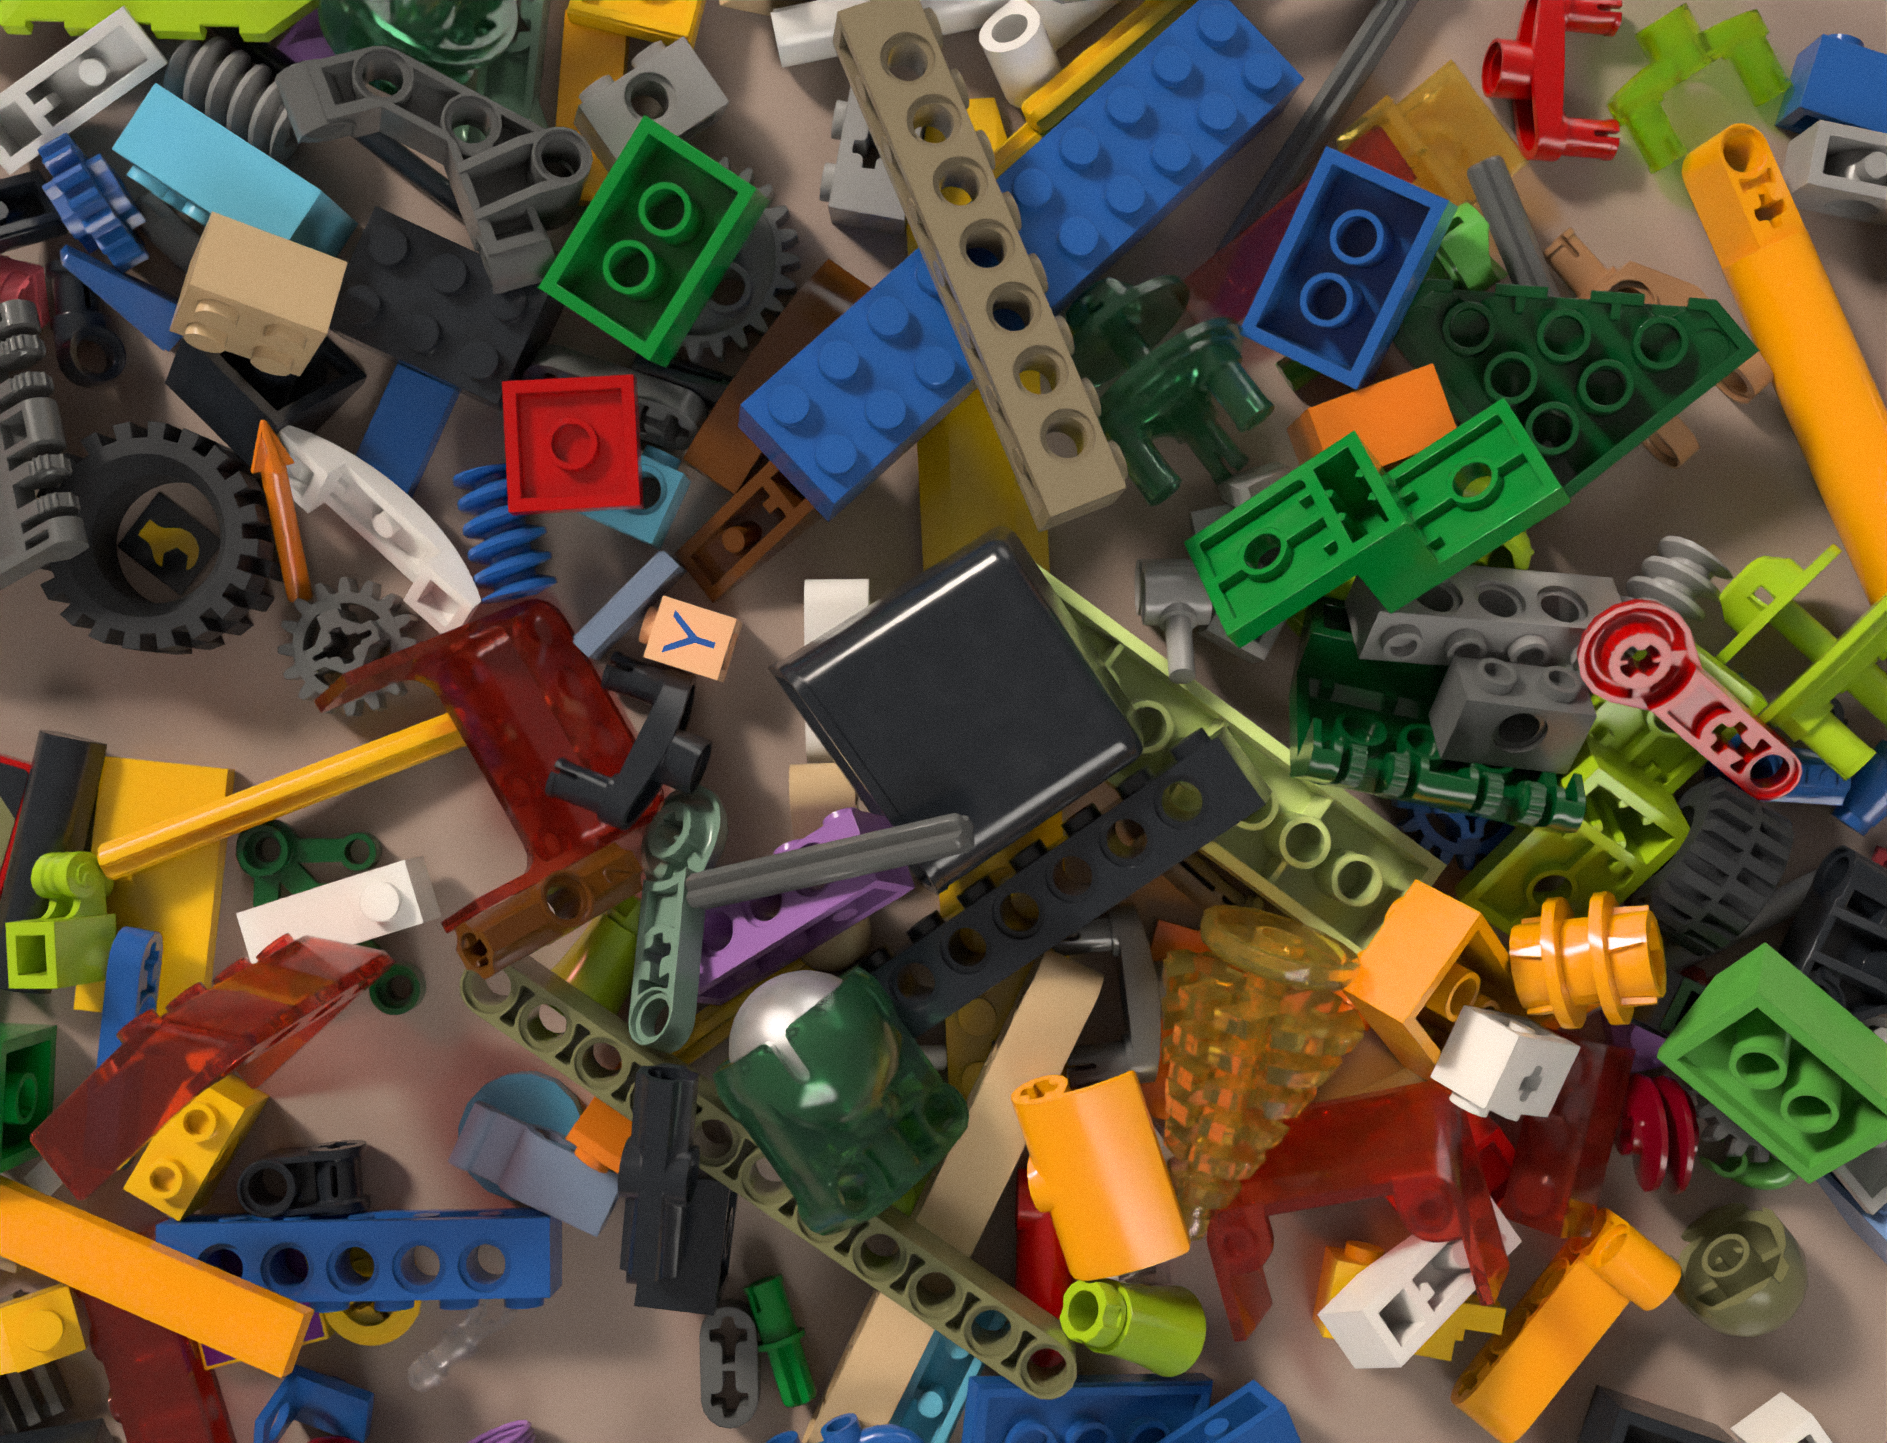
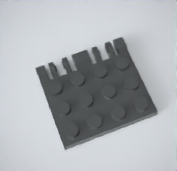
M22 299L8 300L0 303V590L50 562L69 560L89 548L84 521L76 516L81 511L78 496L71 492L47 493L45 496H40V499H36L34 490L55 487L62 483V480L72 476L71 473L73 471L70 459H67L63 454H59L67 448L58 403L54 399L46 398L50 397V394H54L52 377H49L45 371L21 372L19 375H14L12 379L9 375V371L29 369L37 364L36 361H42V358L46 357L44 340L37 337L41 333V326L36 305L31 301Z

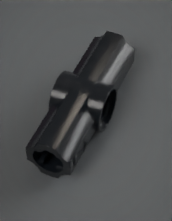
M662 1063L659 1065L642 1066L636 1073L631 1136L628 1137L625 1143L618 1173V1195L620 1198H625L619 1269L628 1272L633 1279L655 1282L667 1277H677L682 1268L687 1208L691 1205L695 1194L700 1167V1148L698 1145H693L699 1073L689 1070L684 1065Z

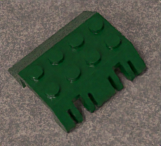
M1323 596L1306 607L1289 691L1290 777L1310 781L1318 785H1329L1372 794L1383 799H1395L1438 808L1449 813H1461L1504 822L1516 827L1523 826L1551 833H1575L1579 830L1586 809V796L1581 774L1573 773L1565 789L1557 785L1556 773L1440 759L1428 714L1449 666L1359 659L1344 604L1345 600Z

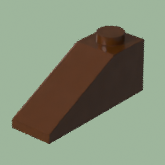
M769 461L674 555L712 603L724 597L823 516L780 470Z

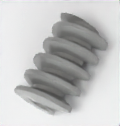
M220 35L212 37L204 45L202 40H185L181 43L168 63L163 87L280 164L288 160L300 144H298L275 81L272 83V69L263 63L255 65L251 69V56L242 49L230 54V42Z
M1666 536L1658 543L1657 551L1659 556H1650L1644 560L1641 568L1644 576L1630 578L1626 583L1628 596H1620L1622 602L1633 599L1658 601L1675 610L1681 617L1684 616L1697 622H1702L1706 618V613L1695 601L1697 597L1700 596L1710 601L1718 602L1721 592L1711 580L1714 576L1731 580L1733 576L1718 558L1694 541L1678 536ZM1632 646L1623 655L1627 659L1632 657L1638 649Z

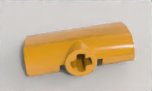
M1131 1070L1111 1079L1071 1091L1068 1079L1060 1075H1047L1035 1078L1015 1089L1011 1094V1102L1030 1155L1027 1164V1178L1031 1198L1039 1212L1050 1213L1069 1272L1074 1279L1090 1281L1118 1276L1154 1266L1189 1251L1191 1239L1135 1071Z

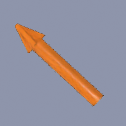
M263 419L259 424L250 471L253 474L261 473L287 600L293 603L297 598L309 600L313 597L286 467V465L294 464L295 462L269 423Z

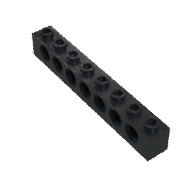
M1203 727L1197 729L1169 750L1175 759L1173 762L1153 774L1148 765L1140 768L1114 788L1120 796L1119 799L1099 811L1094 802L1083 807L1061 824V827L1066 832L1065 836L1048 847L1045 846L1040 838L1008 860V863L1013 868L1011 873L996 883L993 882L988 874L983 876L956 896L962 905L945 918L941 916L937 909L932 911L905 931L911 941L893 953L889 946L885 944L860 961L855 967L861 975L848 984L853 986L863 997L876 1001L883 1010L884 1020H877L882 1045L880 1062L1265 806L1272 790L1227 727H1222L1211 736H1208ZM1180 781L1194 785L1201 793L1202 807L1195 811H1185L1178 808L1170 798V785ZM1122 819H1130L1139 823L1146 832L1147 844L1134 848L1122 843L1116 834V822ZM1076 856L1086 861L1092 871V881L1078 883L1071 880L1063 869V858ZM1020 892L1032 897L1037 903L1039 917L1025 918L1019 915L1012 906L1011 894ZM970 928L980 933L986 943V952L977 953L969 950L961 940L960 929ZM910 963H919L926 966L933 974L935 986L927 987L919 984L911 974Z

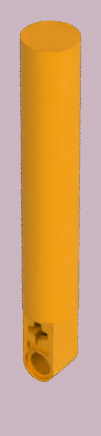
M1736 123L1698 146L1685 157L1682 164V178L1753 343L1760 350L1758 352L1769 364L1773 372L1772 386L1871 607L1887 592V409L1766 138L1755 127L1745 123Z

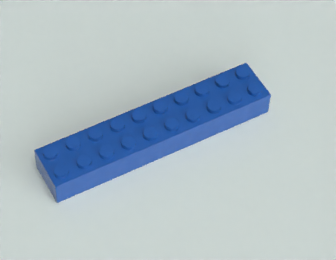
M1198 0L996 179L1001 193L1010 192L1017 204L1022 223L1021 230L1018 233L1027 254L1035 253L1043 265L1048 282V291L1044 294L1054 317L1061 313L1281 114L1304 81V78L1230 0ZM919 247L740 404L738 427L828 522L978 388ZM972 248L966 251L969 259L979 267L993 268L999 265L996 257L987 249ZM999 309L993 312L995 321L1002 328L1009 331H1019L1025 328L1022 318L1016 312L1009 309Z

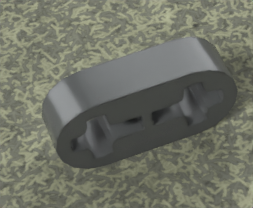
M732 1298L721 1300L714 1316L706 1315L704 1317L699 1335L700 1388L703 1412L712 1423L729 1429L740 1427L751 1420L757 1410L761 1394L760 1352L757 1350L760 1335L750 1305L742 1300ZM726 1316L734 1317L735 1326L747 1331V1333L739 1335L735 1346V1355H726L724 1335L714 1334L713 1329L720 1328L723 1318ZM726 1371H735L737 1392L748 1393V1396L740 1399L737 1409L727 1408L725 1398L715 1397V1394L722 1392L726 1380Z

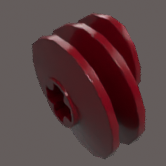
M1642 1074L1627 1076L1619 1085L1612 1105L1610 1123L1616 1149L1621 1156L1627 1157L1632 1155L1637 1183L1644 1192L1654 1193L1660 1189L1663 1183V1186L1670 1194L1679 1195L1686 1191L1690 1182L1694 1158L1699 1146V1126L1693 1100L1689 1093L1681 1088L1676 1079L1662 1075L1651 1079Z

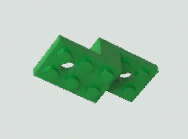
M1502 398L1389 472L1385 471L1354 430L1186 540L1184 544L1226 635L1240 649L1356 575L1360 577L1387 611L1392 614L1569 504L1571 500L1505 398ZM1484 476L1491 477L1489 485L1480 494L1473 497H1463L1464 490L1472 481ZM1275 547H1281L1280 553L1274 562L1267 567L1257 569L1258 560L1266 551Z

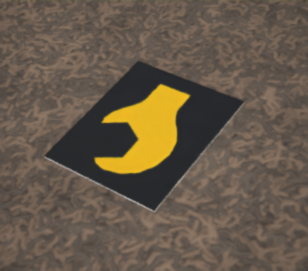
M158 492L117 547L182 596L218 550L221 539L162 493Z

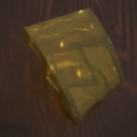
M1452 59L1400 102L1386 95L1336 137L1339 152L1447 199L1456 206L1465 202L1473 206L1478 202L1467 177V170L1472 165L1491 156L1500 155L1505 161L1510 176H1513L1530 163L1470 80Z

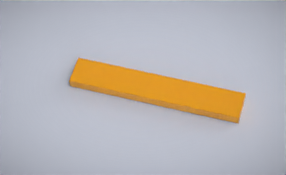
M0 1175V1256L279 1378L292 1373L314 1309Z

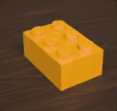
M1415 879L1405 895L1395 900L1389 907L1384 924L1367 948L1359 952L1352 959L1347 968L1346 977L1339 986L1403 1067L1450 1095L1452 1093L1451 1089L1430 1078L1463 1005L1524 1017L1527 1015V1009H1524L1520 1004L1514 988L1510 956L1483 914Z

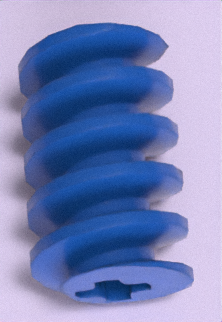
M506 463L477 467L454 475L452 481L456 488L472 491L459 499L457 503L458 510L464 514L478 516L464 524L462 528L463 535L469 539L483 541L469 550L467 553L468 559L472 563L489 566L473 577L477 588L494 591L481 599L480 604L506 602L533 596L556 584V576L537 574L536 572L537 566L552 558L551 551L532 549L530 543L546 534V527L527 524L525 517L529 515H512L508 512Z

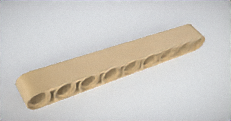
M1050 949L1035 959L910 1215V1218L969 1258L1026 1145L1011 1102V1094L1016 1088L1032 1079L1061 1074L1103 985V974ZM897 1243L894 1247L892 1254L899 1250V1246ZM931 1272L925 1274L920 1279L921 1284L933 1293H943L949 1291L954 1286L953 1281L941 1272ZM874 1288L812 1415L801 1443L824 1441L820 1432L821 1428L831 1419L847 1413L857 1415L862 1429L874 1425L889 1424L935 1329Z

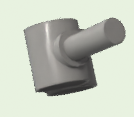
M1137 559L1135 566L1136 615L1141 616L1142 625H1159V628L1165 631L1169 680L1176 684L1190 683L1196 677L1192 629L1196 625L1210 624L1212 602L1192 559Z

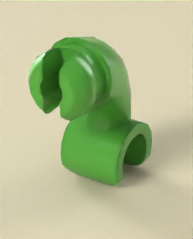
M1744 1152L1741 1157H1727L1726 1161L1719 1165L1701 1155L1699 1157L1700 1163L1706 1169L1724 1178H1731L1745 1187L1758 1190L1780 1189L1790 1185L1799 1178L1794 1171L1779 1159H1774L1771 1154L1768 1162L1753 1163L1748 1162Z

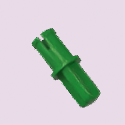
M782 1273L753 1281L745 1285L743 1290L744 1294L747 1295L761 1341L758 1342L757 1350L758 1352L767 1351L782 1402L787 1408L810 1402L816 1397L817 1391L800 1341L806 1335L804 1327H797L783 1283L784 1278Z

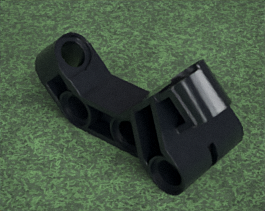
M1841 845L1829 852L1817 868L1813 882L1778 953L1859 1021L1887 1013V868L1855 850ZM1666 968L1667 984L1664 997L1657 998L1658 1004L1634 1007L1631 1020L1632 1024L1664 1039L1668 1038L1707 987Z

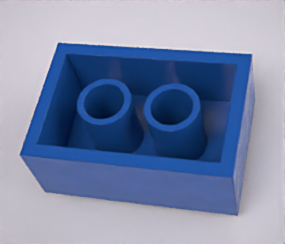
M1326 146L1238 334L1356 390L1371 386L1458 210V206L1447 199Z

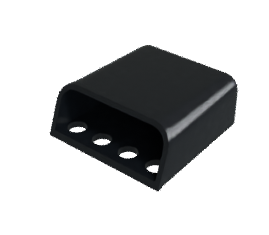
M998 526L989 530L780 662L776 661L767 667L870 813L885 816L892 827L951 813H957L961 816L965 815L971 819L975 844L969 852L908 865L919 883L936 895L947 890L949 885L1133 763L1142 754L1144 748L1143 722L1141 717L1019 537L1012 529L1005 526Z

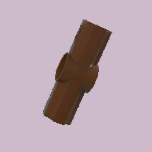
M613 842L562 870L550 873L531 887L455 928L457 935V947L455 950L467 970H473L484 980L488 979L544 946L551 945L588 921L643 890L641 884L643 869L631 850H625L616 842ZM548 903L554 909L555 914L550 910Z

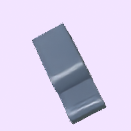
M480 1100L474 1103L448 1159V1162L453 1166L472 1172L499 1185L500 1189L510 1197L595 1237L607 1225L619 1199L618 1174L611 1169L606 1174L600 1173L584 1164L574 1154L577 1146L566 1140V1135L541 1125L528 1124Z

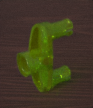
M1686 2L1633 35L1649 63L1621 86L1610 97L1605 106L1612 118L1619 122L1620 127L1625 125L1649 167L1648 171L1650 174L1673 163L1674 159H1679L1689 152L1687 147L1682 144L1660 104L1665 100L1663 93L1721 57L1722 61L1729 58L1751 96L1752 104L1755 108L1780 95V92H1784L1794 85L1792 80L1788 79L1766 38L1770 30L1758 9L1744 12L1702 31Z

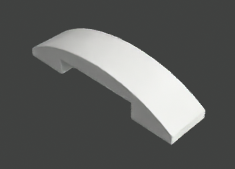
M291 425L281 429L277 437L295 462L294 464L286 465L293 500L307 513H310L323 503L331 507L413 582L403 600L448 642L452 643L457 639L481 603V598L467 566L439 526L394 482L354 454L328 440Z

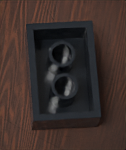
M375 206L345 270L329 329L349 342L454 388L470 398L503 412L502 381L523 380L524 372L537 350L547 345L565 305L539 289L538 287L541 282L494 295L493 286L479 253Z

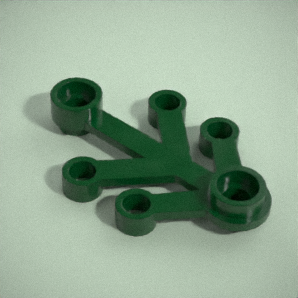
M274 819L242 831L236 843V858L241 869L254 878L253 908L281 899L282 884L292 895L329 884L319 883L301 863L342 862L350 870L361 871L374 867L382 855L381 843L371 833H352L344 839L299 838L294 828L280 819ZM269 837L276 840L280 846L279 856L274 861L267 860L262 853V845ZM358 839L366 842L370 850L369 857L364 863L356 862L351 856V846ZM374 939L344 947L345 951L371 977L369 995L372 1003L378 1010L389 1015H400L416 1008L422 1002L426 993V980L418 967L409 962H395ZM325 953L298 961L297 972L294 973L290 980V991L294 999L304 1005H313L327 999L333 991L334 978L331 972L325 968ZM308 973L316 975L321 981V990L317 996L309 995L303 988V979ZM397 975L405 976L411 983V992L407 998L398 997L392 990V981Z

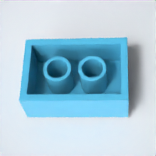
M157 83L153 85L112 147V150L133 164L127 173L128 177L204 227H206L213 211L337 258L358 226V223L322 190Z

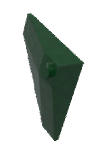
M1427 278L1421 283L1392 341V344L1413 370L1433 363L1457 427L1502 398H1505L1569 499L1578 494L1760 351L1716 299L1689 297L1686 306L1644 303L1645 294L1592 290L1590 299L1547 296L1548 287L1496 283L1495 292L1453 289L1454 280Z

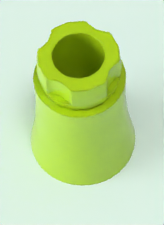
M636 895L592 919L580 937L551 969L552 972L616 1016L632 989L641 898ZM549 1005L552 1009H554L559 1014L564 1016V1014L557 1007Z
M1109 1278L1100 1279L1095 1282L1091 1280H1078L1070 1285L1063 1296V1309L1059 1318L1063 1332L1068 1339L1084 1343L1093 1352L1115 1356L1136 1363L1162 1377H1174L1186 1372L1196 1362L1202 1351L1206 1336L1205 1314L1195 1294L1183 1286H1149L1131 1284Z

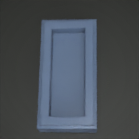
M659 550L573 637L575 639L573 643L588 658L600 660L647 613L649 607L654 606L677 583L687 570L669 553Z

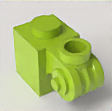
M50 852L44 854L36 861L32 869L31 883L37 895L49 899L46 913L41 918L5 923L9 989H59L105 981L109 953L117 935L116 914H107L106 898L113 890L114 880H110L105 876L100 868L97 856L91 852Z

